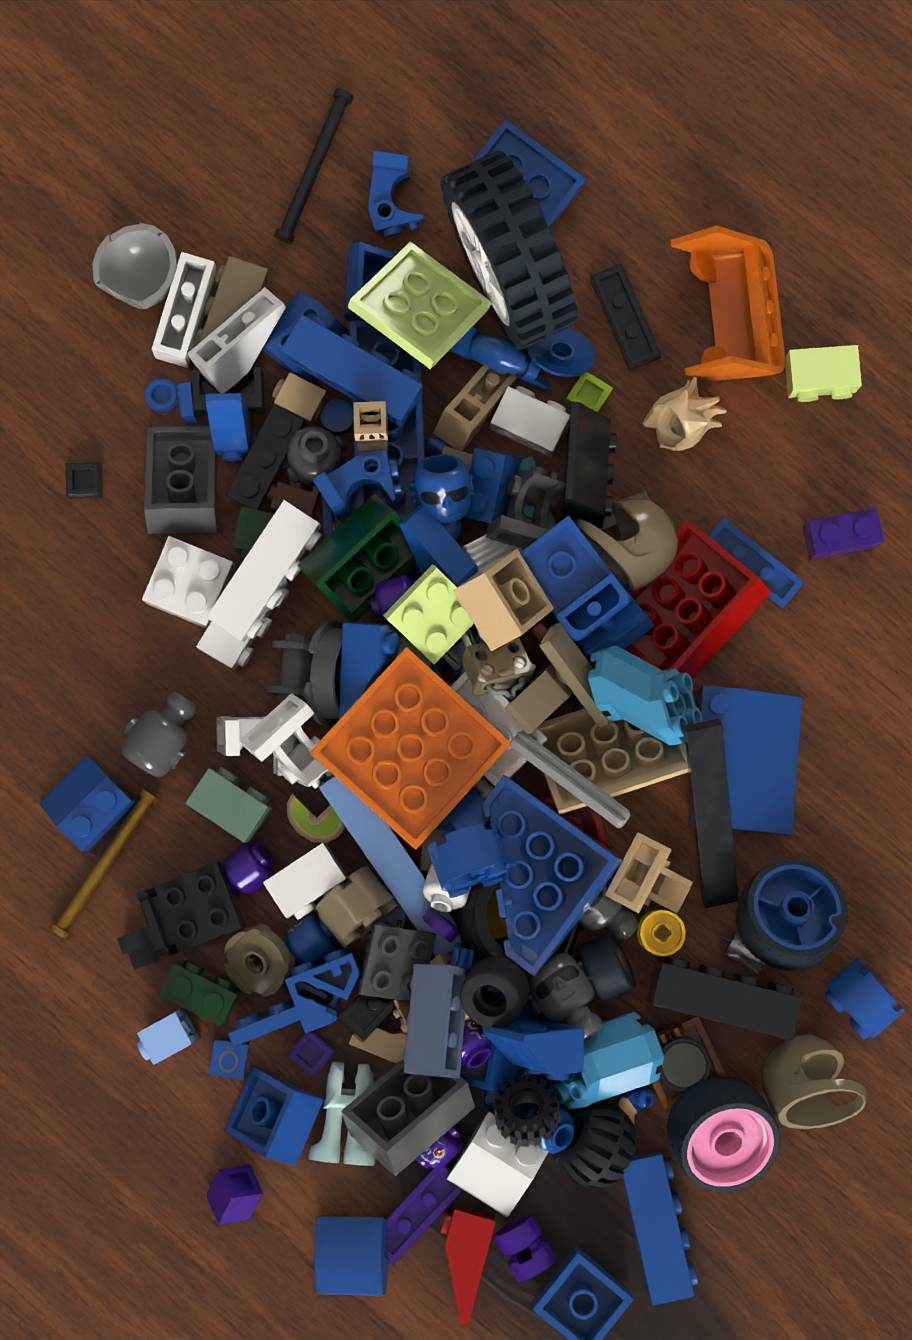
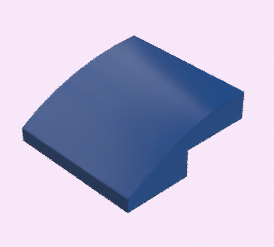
M317 1216L315 1230V1282L318 1294L386 1296L389 1259L384 1257L388 1220L383 1217Z

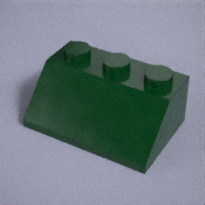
M375 493L297 565L350 623L357 622L372 608L370 598L375 597L377 583L399 575H407L417 566L399 525L402 519L394 509Z

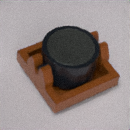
M693 1016L656 1033L664 1060L663 1065L658 1066L656 1073L661 1072L660 1078L653 1082L652 1085L664 1110L672 1107L677 1098L686 1089L697 1084V1082L711 1077H727L700 1017Z

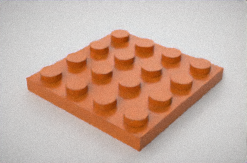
M406 647L309 754L416 850L506 751L511 742Z

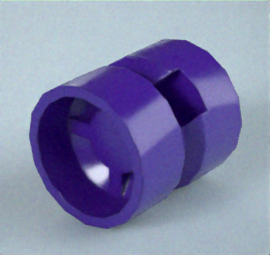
M527 1214L514 1220L493 1235L502 1254L510 1256L508 1265L517 1282L534 1277L557 1260L548 1241L540 1239L542 1230L533 1214ZM529 1247L530 1251L525 1253L524 1249Z

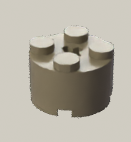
M364 866L348 876L350 880L342 885L343 888L338 884L315 907L318 917L345 949L350 947L360 937L364 939L372 933L370 931L371 927H374L376 921L381 916L385 918L399 907L395 897L368 866Z

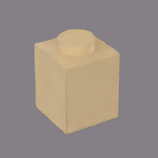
M292 373L288 374L286 380H279L272 394V397L275 398V405L304 419L305 424L310 427L314 426L322 407L328 400L326 390Z

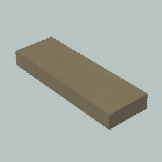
M560 622L551 626L539 647L599 727L609 724L610 721L606 716L610 715L607 710L600 711L596 707L589 684V670L594 668Z

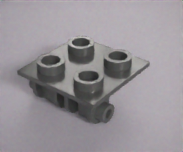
M376 921V924L370 930L372 937L370 946L365 951L368 954L367 958L363 960L365 967L362 979L358 981V984H360L358 994L410 1001V980L413 975L414 964H430L436 933L391 927L388 923Z

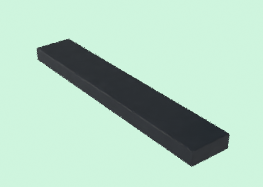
M719 719L684 726L701 897L705 908L739 901L723 727Z

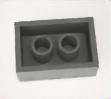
M402 1059L341 1111L350 1136L394 1176L398 1175L475 1108L468 1082L461 1076L460 1078L407 1074L404 1073L405 1063Z

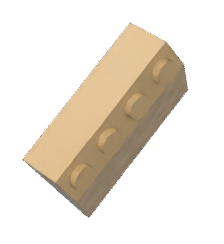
M584 708L542 722L537 727L549 738L543 744L545 748L611 797L688 772L685 742L670 746L624 719L599 727ZM542 772L559 815L588 806Z

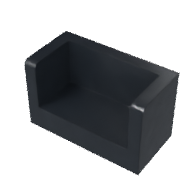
M254 367V373L246 374L226 393H241L251 414H265L264 373L261 367ZM192 370L193 410L197 417H207L206 394L220 393L204 379L200 370Z

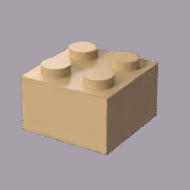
M518 549L488 564L454 589L460 605L468 613L478 630L479 636L486 642L491 651L523 635L554 609Z

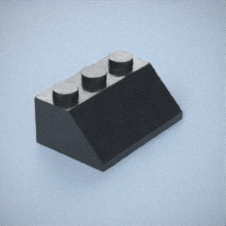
M573 401L567 432L564 482L566 484L563 488L561 521L569 515L574 523L581 519L595 525L597 528H602L604 517H611L613 497L607 496L606 491L607 484L613 485L615 465L608 464L609 453H615L617 434L610 432L611 419L580 402Z

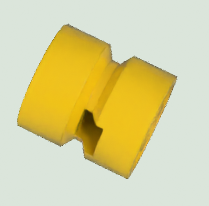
M654 909L646 912L639 920V925L636 929L638 942L646 951L658 956L674 954L682 947L685 941L686 930L684 923L678 915L670 911Z

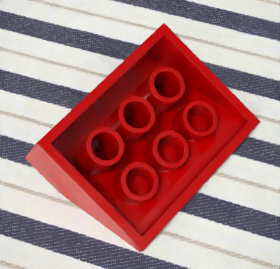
M687 519L676 531L678 539L676 557L664 574L643 588L635 591L628 590L652 621L654 627L626 647V649L631 654L662 671L676 668L680 674L687 672L693 680L767 598L771 590L756 574Z

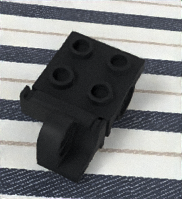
M221 861L157 885L154 888L136 893L148 927L119 937L117 941L122 954L129 955L133 968L136 970L245 927Z

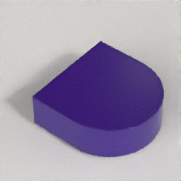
M429 908L422 917L429 927L450 943L459 935L458 927L434 908Z

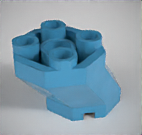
M616 645L600 649L591 654L590 662L596 661V668L589 670V684L596 707L600 711L607 710L610 715L606 716L610 722L624 719L670 746L685 742L684 726L702 722L701 712L695 706L692 695V679L687 672L680 674L676 668L662 671Z
M636 1012L618 1015L603 1021V1028L584 1041L583 1072L570 1073L569 1079L551 1080L547 1078L550 1088L553 1086L556 1091L559 1105L565 1104L569 1109L582 1108L659 1080L661 1072L656 1073L658 1066L663 1065L664 1055L655 1030L649 1024L642 1026L637 1021L641 1017Z

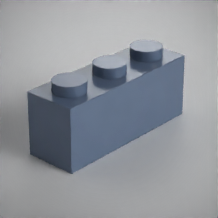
M414 964L413 975L410 980L411 1000L410 1011L407 1015V1043L403 1053L404 1073L430 1077L460 1078L465 1011L462 1008L459 996L461 985L467 977L469 969L452 965Z

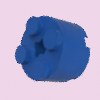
M483 823L461 828L445 835L446 843L438 847L436 841H434L427 847L441 889L447 891L450 898L466 894L470 891V886L482 883L483 887H488L501 882L504 879L502 874L507 872V869L510 867L494 823H490L487 830Z
M857 957L826 984L829 990L825 992V995L839 1013L845 1009L852 1016L848 1019L850 1025L863 1040L869 1036L874 1039L905 1012V1009L900 1003L893 1007L897 1003L893 995L867 966L862 970L859 969L863 963Z

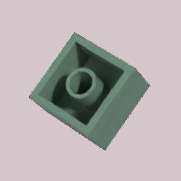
M220 767L218 771L208 768L185 804L242 842L252 843L274 810V808L268 805L271 798L251 786L248 790H245L239 786L242 779L225 768Z

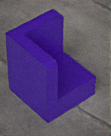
M251 1165L219 1169L207 1193V1199L217 1223L220 1225L249 1220L263 1192Z

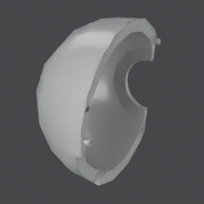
M144 223L125 226L112 235L108 234L98 246L92 263L94 283L105 292L139 309H148L163 301L169 294L178 264L177 252L169 237L156 226Z

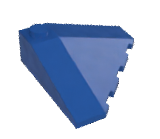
M503 775L483 802L485 817H490L491 823L496 825L510 863L507 872L502 874L504 879L500 882L501 889L496 890L500 918L505 917L508 940H504L505 954L530 974L536 976L604 889L621 865L623 859L563 815H559L557 811L519 784Z

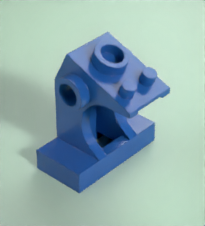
M374 151L368 211L376 233H384L386 238L403 234V228L410 226L411 232L418 231V224L425 222L424 215L401 211L393 203V193L396 185L401 180L411 176L412 164L409 156ZM384 209H391V213L387 217H382L381 212Z
M386 450L362 452L330 474L326 475L323 472L313 479L339 521L351 515V498L359 488L366 485H375L382 488L395 507L399 506L397 497L404 496L401 485L394 484V480L400 479L396 458L390 459ZM377 468L375 472H370L372 469Z

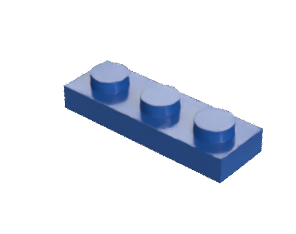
M724 517L710 533V538L765 583L771 590L767 597L782 609L803 585L804 581Z

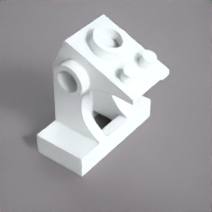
M292 693L240 740L243 746L260 761H263L273 753L282 764L278 770L292 785L297 781L304 786L310 787L312 785L314 788H317L321 784L320 780L325 775H331L322 764L309 754L320 740L316 736L309 739L301 728V725L315 713L304 701ZM293 734L300 743L286 755L280 745Z
M266 716L216 717L217 751L225 756H240V750L243 747L240 740ZM292 734L280 747L287 755L300 742ZM273 754V773L282 776L278 770L282 764Z

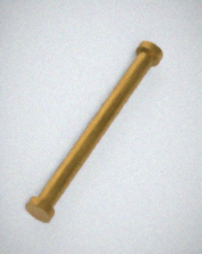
M140 789L138 792L140 795L139 799L58 921L56 923L52 922L49 926V929L58 936L67 939L70 934L68 929L151 804H156L159 800L158 797L146 789Z

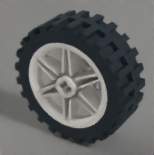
M497 150L444 175L441 178V191L444 194L443 200L448 209V216L454 227L457 241L460 243L464 258L469 264L476 284H478L482 295L492 302L490 309L493 317L499 323L504 335L508 336L509 341L515 345V348L522 350L575 325L578 320V307L574 302L576 298L570 285L569 274L563 264V257L556 246L551 228L548 227L544 219V213L540 205L536 203L532 190L523 180L520 170L514 167L511 158L506 156L503 151Z

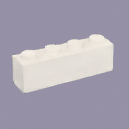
M283 500L206 618L243 642L248 637L254 639L264 624V621L260 618L266 609L273 610L284 593L280 591V588L288 578L292 581L300 571L297 565L300 563L299 559L307 549L312 552L322 537V534L318 532L321 528L320 523Z

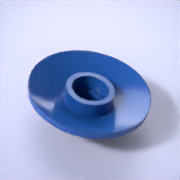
M569 328L528 347V353L533 362L541 369L557 376L574 377L582 375L592 367L595 359V352L591 343L583 335Z

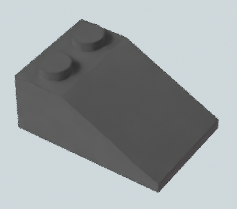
M210 426L147 427L144 512L148 534L217 533V460L213 449Z

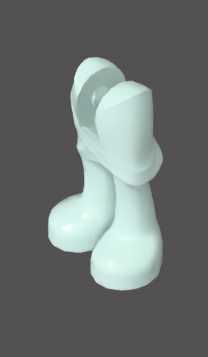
M332 1062L327 1078L326 1099L323 1109H326L324 1131L320 1142L311 1146L308 1156L309 1160L340 1163V1139L343 1116L341 1111L374 1084V1073L371 1071L369 1064H358V1071L355 1077L356 1090L342 1088L345 1080L344 1062ZM348 1131L343 1163L374 1166L375 1157L353 1139Z

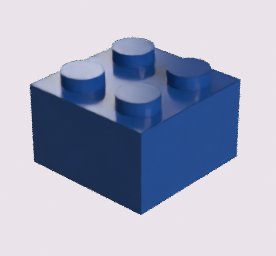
M575 1245L531 1302L532 1309L568 1340H602L634 1298L627 1287Z

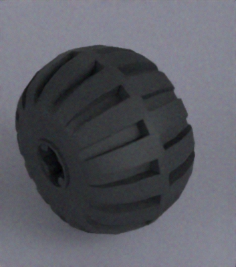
M601 1100L586 1107L571 1109L569 1114L573 1117L575 1123L574 1138L567 1148L554 1153L559 1169L571 1182L581 1187L597 1189L614 1184L624 1174L622 1172L624 1168L628 1169L631 1158L634 1156L637 1143L634 1124L619 1106L608 1101Z

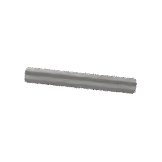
M524 731L518 732L512 739L511 747L514 751L615 827L621 828L628 821L630 811Z

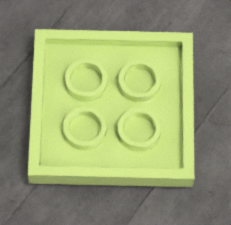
M409 242L350 299L348 308L431 369L488 311L492 302L412 242Z

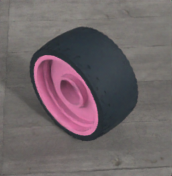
M721 1076L697 1082V1084L686 1089L677 1098L668 1115L666 1128L673 1155L688 1178L703 1189L715 1192H731L732 1190L736 1191L737 1189L749 1186L757 1179L759 1180L770 1169V1166L773 1165V1161L776 1159V1155H778L780 1133L775 1117L763 1097L751 1085L741 1079Z

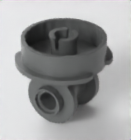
M327 621L316 630L313 637L286 634L285 641H272L271 649L282 652L281 672L278 686H266L265 693L278 696V704L292 693L311 708L315 713L312 717L317 723L327 726L335 725L339 721L343 623Z

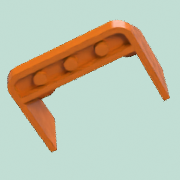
M717 225L670 240L671 247L690 252L689 265L691 272L699 280L708 283L715 346L704 350L701 364L685 368V375L720 381L770 376L781 373L785 368V351L774 256L769 244L765 240Z

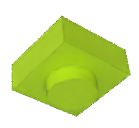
M586 372L579 377L567 396L566 402L572 405V401L580 402L599 413L611 394L613 387Z

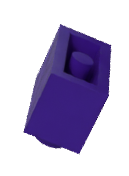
M877 508L809 520L802 527L809 560L873 549L884 542Z

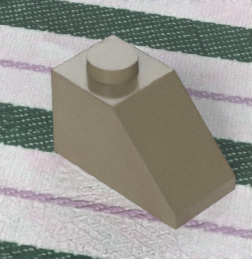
M550 662L525 684L516 695L517 697L512 699L505 709L530 734L568 699L573 691Z

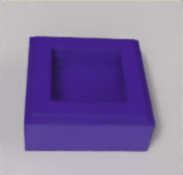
M311 1031L306 1034L304 1033L287 1054V1057L314 1078L336 1049L317 1033Z

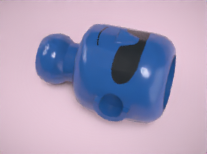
M437 454L427 457L416 466L414 482H410L412 503H416V507L425 505L454 540L458 538L462 531V524L459 519L468 512L471 504V495L475 494L472 482L473 474H469V469L463 460L453 455Z

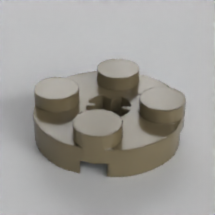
M265 924L243 928L228 940L224 949V953L227 952L228 960L224 964L227 975L236 984V987L248 994L253 992L262 994L261 996L274 994L286 983L285 979L290 977V969L295 965L294 956L289 952L285 943ZM252 954L258 956L262 960L263 966L254 965L252 960H254L255 957L252 956Z

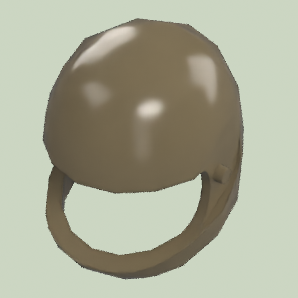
M626 498L616 501L613 506L615 519L621 533L618 541L585 520L578 519L575 524L626 589L635 591L647 586L664 574L676 557L678 539L674 523L663 508L649 499ZM587 535L594 539L601 547L596 546Z
M812 1034L796 1035L793 1037V1040L788 1039L781 1042L767 1056L762 1067V1087L772 1113L781 1124L797 1129L823 1128L841 1123L863 1110L867 1101L866 1088L852 1080L835 1079L841 1072L844 1064L843 1054L835 1045ZM847 1091L858 1095L852 1102L839 1107L831 1103L826 1093Z

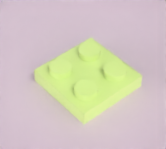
M432 564L383 616L435 665L474 623L459 603V599L454 592V589L457 587Z

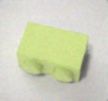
M858 345L789 350L785 356L788 398L797 397L799 402L815 401L821 395H832V399H847L852 397V393H856L862 386Z

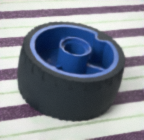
M797 858L772 862L751 878L740 896L736 910V925L739 936L746 949L767 966H772V968H778L779 970L784 969L785 971L805 969L825 958L839 942L848 918L844 892L841 890V886L838 885L836 879L828 871L822 869L821 866H817L815 863L804 861L803 859L798 860ZM787 907L794 909L799 914V917L793 916Z

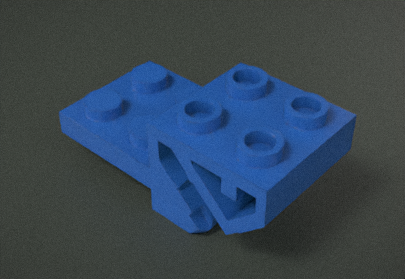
M569 515L520 552L554 608L552 611L555 617L573 640L579 643L590 660L592 653L606 647L616 645L625 649L654 627L649 617L612 569L607 566Z
M343 947L325 955L324 963L315 966L311 965V962H307L290 969L292 975L286 978L285 982L294 1004L292 1005L291 1000L288 999L267 1009L269 1014L259 1018L258 1012L238 1019V1021L234 1022L235 1028L228 1033L233 1047L299 1020L302 1023L305 1034L335 1022L340 1015V1008L338 1006L342 998L347 1000L350 997L362 972L356 951L347 953V950ZM305 982L315 986L316 988L305 984ZM303 989L306 990V991H309V992H311V993H313V994H315V995H312V994H310V993H307V992L303 991ZM319 989L325 990L333 994V1000L331 1002H328L326 1000L319 998L318 996L324 999L328 997V993L323 992Z

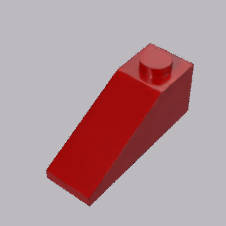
M454 1204L452 1213L445 1212L440 1233L446 1235L445 1247L460 1324L468 1327L496 1219L495 1215Z

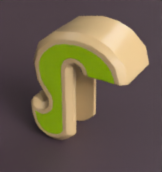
M295 794L290 796L287 802V817L297 833L309 841L329 843L340 838L345 832L346 826L331 805L316 817Z

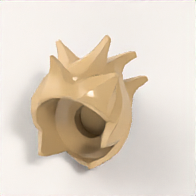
M693 377L691 382L687 380L684 387L661 396L653 404L652 409L643 421V425L649 428H656L660 448L681 451L697 444L707 430L714 427H722L720 421L711 418L716 414H725L727 410L714 405L720 401V397H699L697 377Z

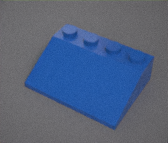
M701 686L698 689L697 707L701 712L702 722L719 719L723 727L732 830L792 835L802 697L739 688ZM691 793L688 826H694Z

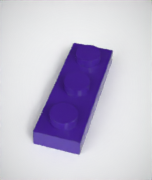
M447 1165L441 1169L432 1168L386 1218L388 1222L384 1257L389 1259L392 1265L398 1261L463 1190L447 1180L451 1172Z

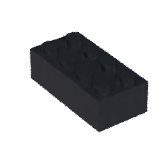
M666 956L665 962L656 960L646 999L650 1004L793 1040L802 1002L801 997L793 995L794 988L768 981L767 988L758 986L759 979L739 973H734L733 979L724 977V970L700 964L699 970L689 968L690 962L671 956Z

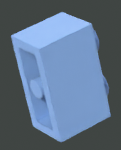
M182 1008L138 1032L140 1040L136 1041V1044L145 1060L151 1059L153 1065L193 1044L200 1039V1036L186 1010Z

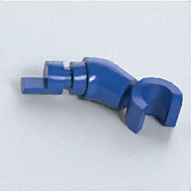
M472 326L449 350L457 354L460 359L471 360L472 358V360L502 374L508 372L516 375L518 373L519 379L541 391H546L549 388V381L538 375L541 368L533 362L531 357L528 356L526 358L524 352L515 348L511 341L502 337L480 334Z

